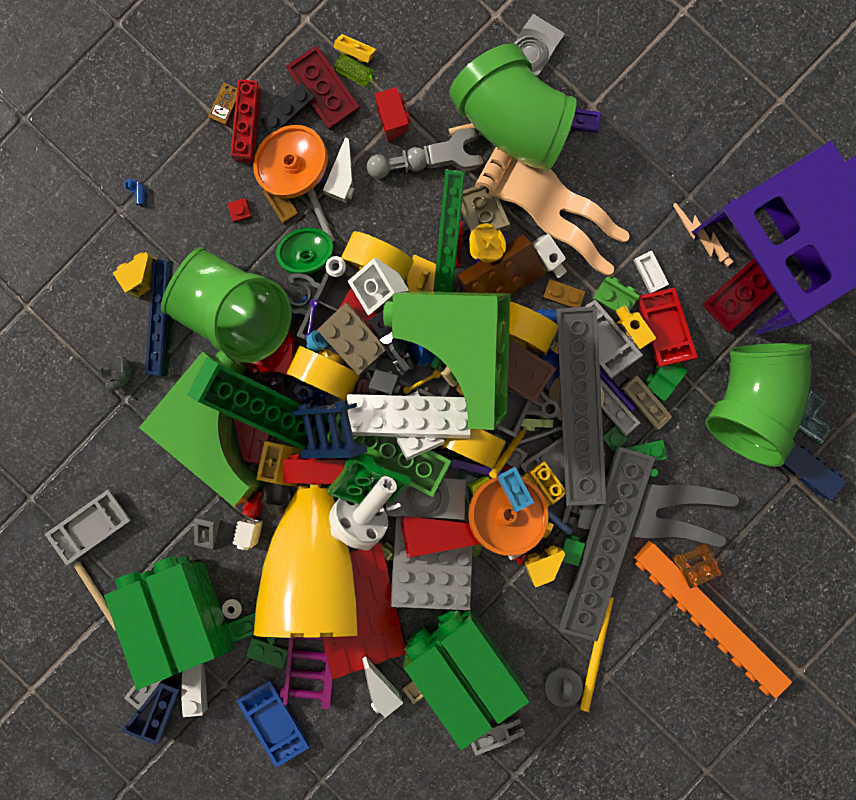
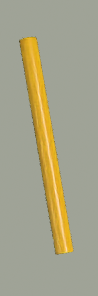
M610 597L597 641H594L580 704V710L589 712L614 597Z

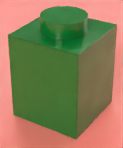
M571 534L569 537H563L560 547L565 553L563 562L579 566L585 543L580 541V537Z

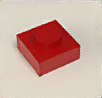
M246 198L227 203L233 223L252 218Z

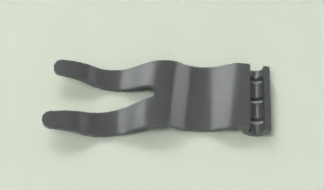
M647 484L630 536L640 538L677 537L722 547L726 543L724 536L687 522L656 517V511L659 508L694 503L734 507L738 504L739 498L728 492L702 486ZM598 504L566 505L561 522L590 530ZM570 512L579 514V519L569 516Z

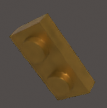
M549 279L542 298L570 308H576L581 306L585 291Z

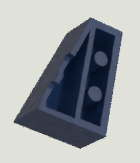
M169 677L164 679L121 732L158 745L165 737L182 692V682Z

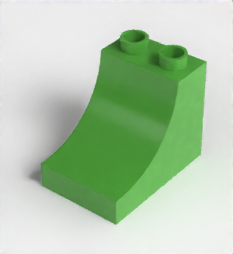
M416 291L393 294V302H386L383 311L385 327H392V338L416 343L440 358L451 370L463 392L467 406L468 429L494 430L507 417L511 294Z
M220 351L216 356L202 352L139 428L234 507L247 502L264 483L256 480V475L243 461L236 440L235 418L197 402L188 396L187 393L207 357L240 374L247 367L242 362L233 360Z

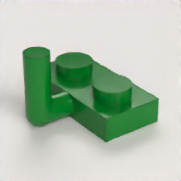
M663 440L624 447L653 456L655 461L667 459ZM652 467L650 476L655 477L658 475V471Z
M253 637L246 657L283 669L288 656V648L276 645L277 637H267L268 641Z

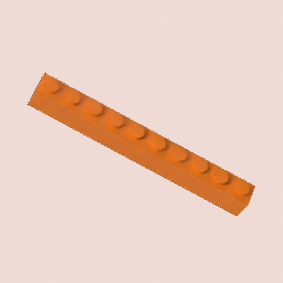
M648 541L633 556L637 561L635 565L642 572L646 570L650 574L648 578L656 586L660 584L664 588L662 592L670 600L674 598L678 602L676 606L683 613L688 612L692 616L690 620L697 627L701 625L705 629L703 633L711 641L715 639L719 643L717 647L725 655L729 653L733 657L731 661L739 669L743 667L747 671L745 675L753 683L757 681L760 684L758 688L766 696L770 694L776 699L792 683L654 543Z

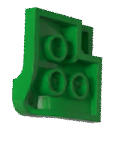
M363 453L348 458L341 474L328 487L327 495L361 504L382 477L388 476L397 485L396 491L387 500L392 502L410 484V477L377 466L373 457Z

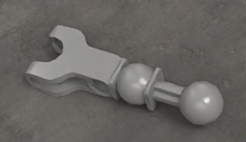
M475 128L459 129L452 135L449 141L424 146L423 149L413 147L407 152L402 150L401 157L387 159L383 155L376 154L368 160L367 171L373 178L382 179L389 174L390 170L405 168L406 173L409 170L419 172L425 167L429 169L452 165L456 169L465 172L479 169L484 164L482 157L479 155H468L463 149L465 144L473 142L477 138V130Z

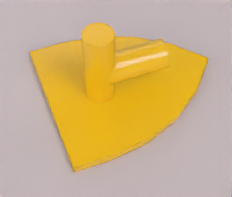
M413 255L414 263L407 276L409 292H433L436 264Z

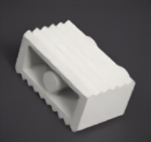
M247 517L238 521L233 544L237 545L238 549L249 550V548H252L259 542L263 521Z

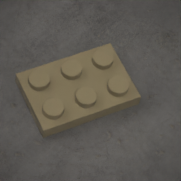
M483 185L479 188L472 187L463 190L461 212L470 233L475 227L484 223L494 225L497 231L509 230L510 223L499 199L488 194L489 189Z
M348 302L317 329L357 375L362 373L386 351L378 340L379 336Z

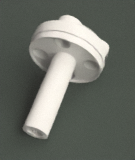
M388 476L382 477L361 504L339 498L332 506L329 515L332 536L337 540H341L346 545L357 549L370 550L382 539L388 527V518L383 505L396 491V482Z

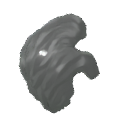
M121 356L113 358L108 363L106 371L103 368L99 370L100 375L107 379L105 387L109 391L120 389L131 378L129 363Z
M274 483L268 484L261 496L262 505L274 515L281 514L292 499V493L288 486Z

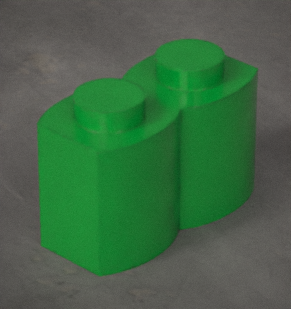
M678 363L660 368L656 364L655 368L657 370L655 373H650L644 380L645 385L660 402H664L687 373V370Z

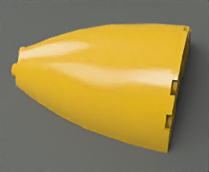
M310 484V488L308 486H297V490L283 513L272 537L263 564L254 623V635L287 638L357 636L356 599L348 545L341 540L335 539L331 534L329 515L335 501L333 496L327 495L328 488H322L321 484Z

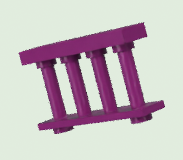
M286 637V640H289L285 686H282L280 698H283V705L288 704L290 697L318 699L319 702H322V709H330L334 679L331 677L325 651L320 653L294 650L295 639L322 641V638ZM294 658L320 660L326 663V669L322 670V672L293 670ZM292 678L321 680V682H324V690L319 692L291 689Z

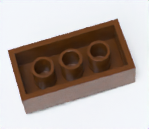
M521 235L506 244V250L501 259L492 263L479 261L457 276L466 293L513 294L544 275L545 271L532 242L524 235Z

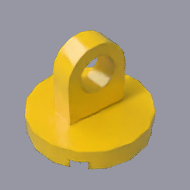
M484 223L475 227L471 232L469 238L470 254L474 259H480L486 263H492L501 259L506 250V242L501 231H497L494 225Z

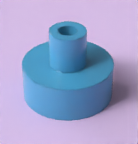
M314 330L307 336V348L311 351L320 352L328 345L326 339L317 330Z

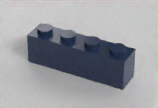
M793 439L794 448L782 467L822 498L833 500L846 481L841 478L842 475L838 471L827 468L825 466L826 462L818 457L814 458L810 455L811 451L802 445H797L795 443L796 440Z

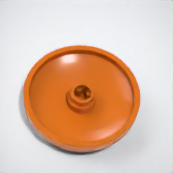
M289 125L279 128L277 131L269 134L256 151L253 163L256 180L272 196L284 199L301 196L314 188L323 177L328 162L327 149L320 136L306 126Z
M497 477L483 483L471 499L468 514L471 530L477 541L493 553L505 556L525 553L539 543L546 531L548 508L545 498L532 482L523 477L521 478L534 503L518 512H514Z

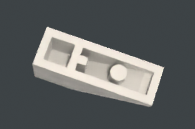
M346 137L323 189L325 195L344 203L352 198L355 190L353 188L351 145Z
M365 656L362 659L369 693L373 702L371 706L377 714L380 712L386 718L403 704L401 695Z
M204 663L182 672L181 701L183 717L202 716L208 709Z

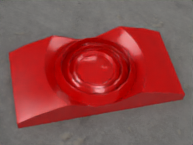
M671 288L640 295L638 305L641 317L656 337L655 340L650 342V347L659 368L697 359L698 356L676 289Z

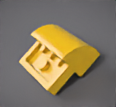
M545 461L535 465L522 476L540 490L545 498L547 507L557 502L566 494L565 488Z

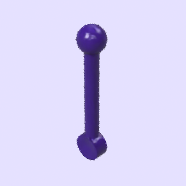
M316 299L310 301V306L312 307L305 339L312 332L315 308L318 306Z

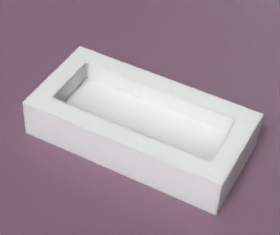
M652 251L633 260L649 293L669 285Z

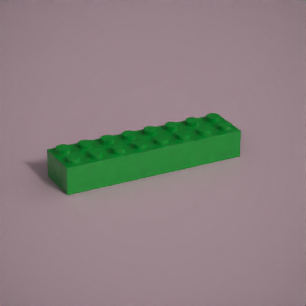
M208 357L205 359L187 393L188 396L201 404L303 450L308 448L309 442L303 415H292L291 412L298 410L299 405L303 404ZM311 414L316 440L321 444L315 415ZM323 415L328 435L330 431L328 417Z

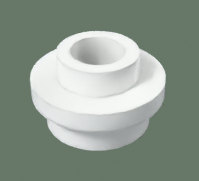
M331 257L326 262V271L333 277L341 276L346 270V263L340 257ZM334 264H339L338 270H333Z
M235 599L227 600L222 606L224 616L229 619L237 618L241 614L242 606ZM229 606L234 607L235 611L233 613L229 611Z

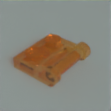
M706 544L698 545L697 549L685 554H677L673 558L674 563L679 566L690 589L722 575ZM698 556L703 557L704 561L693 566H689L687 562Z

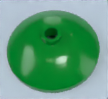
M301 228L289 233L280 241L276 250V257L279 265L285 271L291 274L301 273L306 275L326 266V262L333 255L334 247L331 238L324 231L316 228Z

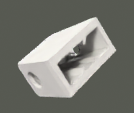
M549 234L540 236L532 243L545 272L553 271L557 278L567 272L561 264L566 258Z

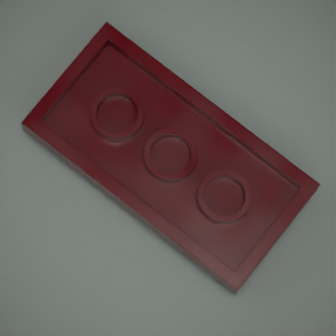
M317 45L285 66L296 84L299 85L303 82L316 97L310 104L328 130L360 109Z
M753 258L701 305L728 333L775 290L755 258Z

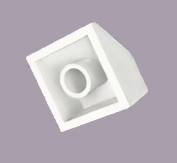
M373 258L348 280L368 316L382 311L386 302H393V294L409 291L399 273L377 258Z

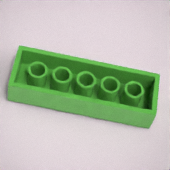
M338 413L336 419L341 437V442H344L345 444L346 441L344 437L340 414ZM329 431L328 440L333 444L331 431ZM353 436L357 444H366L367 452L364 454L373 457L377 466L409 476L410 486L431 497L438 490L453 460L434 449L407 460L396 438L393 436Z

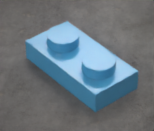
M516 467L497 476L514 512H518L534 503Z

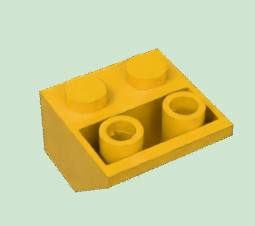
M147 252L135 255L133 257L134 260L119 265L117 270L113 272L124 292L136 298L151 290L153 259L157 258Z
M265 441L256 480L297 487L298 483H284L283 459L290 458L292 454H301L300 450L303 449Z
M551 545L547 549L544 548V552L539 554L533 552L526 555V559L523 562L535 588L554 581L565 556L564 551L559 546Z

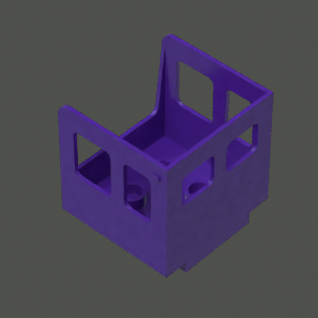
M829 141L738 199L734 198L728 202L727 206L723 207L692 231L694 235L702 229L729 218L785 305L782 311L755 331L757 335L810 318V315L856 287V155L845 162L833 142ZM761 206L765 208L785 239L783 243L774 245L770 241L754 215L757 208ZM792 254L796 256L811 280L810 287L804 292L785 263L787 257Z

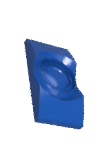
M269 680L236 701L275 768L307 750L310 746L300 724L293 717L288 706L283 705L280 691Z

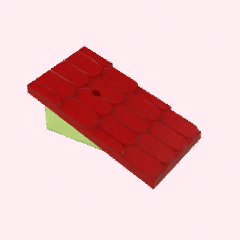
M381 542L377 543L370 550L349 549L356 599L357 636L321 637L332 679L364 669L362 658L365 656L375 665L399 657L406 652L396 607H391L392 587Z

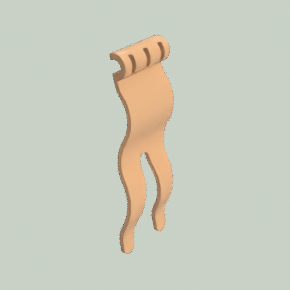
M495 147L475 183V187L486 186L489 189L488 194L521 206L547 234L575 248L597 271L607 276L611 275L614 272L613 265L598 253L591 240L582 230L560 216V210L588 218L596 223L608 236L620 242H627L629 233L618 227L597 204L568 190L551 169L548 172H544L539 168L531 167Z

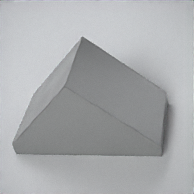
M205 516L195 518L194 545L213 549L220 520Z

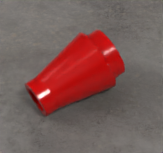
M256 491L242 507V514L254 520L257 516L259 517L263 506L261 502L263 493Z

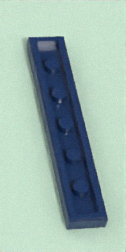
M153 259L145 368V374L165 376L169 315L162 313L161 302L172 278L173 261Z

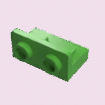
M606 277L593 300L616 313V310L624 305L631 311L640 295L636 294L637 291L629 286L626 288L621 285L617 278Z

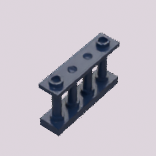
M348 400L335 402V405L311 406L308 403L299 405L298 410L291 411L292 415H303L309 444L307 449L300 450L302 458H352L366 453V444H357L354 441L348 415L349 409L358 407L357 403H348ZM335 412L340 414L345 444L341 442ZM323 413H327L333 444L328 440ZM311 414L315 415L321 444L316 440Z

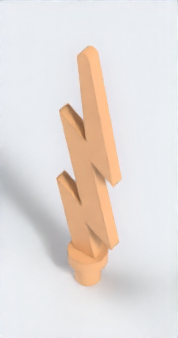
M674 203L673 206L694 240L695 234L693 235L692 231L701 225L695 215L692 224L677 203ZM704 229L696 233L710 257L714 249L719 257L718 260L720 262L723 261L727 267L733 262L729 257L730 254L724 251L714 232L712 233L711 240Z

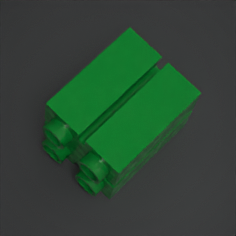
M189 555L177 558V556L168 557L153 564L156 574L153 573V570L141 574L139 571L119 577L115 580L118 589L104 595L136 690L236 649L205 562L191 563Z
M471 608L470 610L445 609L437 617L440 620L438 629L428 632L426 627L422 626L406 638L408 645L405 647L404 661L405 671L461 751L492 729L489 723L490 719L494 718L499 724L529 703L520 677Z

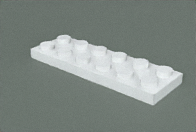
M347 394L348 403H357L358 406L348 410L353 436L470 438L467 406L464 397Z

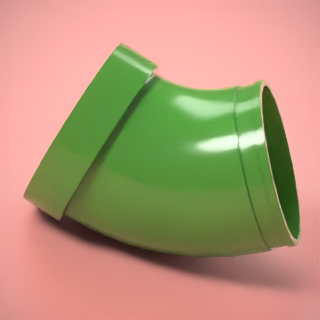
M512 43L504 44L483 53L458 74L449 91V96L459 113L463 117H467L475 128L502 152L544 172H548L552 168L570 131L576 109V98L567 96L565 93L541 81L532 72V64L519 45Z
M203 247L193 250L181 263L171 278L161 302L162 313L171 316L177 322L209 340L218 351L226 356L244 363L260 361L274 353L285 340L292 317L289 298L280 285L261 275L246 273L215 254L209 253Z
M769 343L729 349L730 374L723 400L715 404L705 420L706 427L710 433L723 445L753 462L771 467L782 466L794 448L793 439L800 427L808 402L812 373L811 345L802 343Z

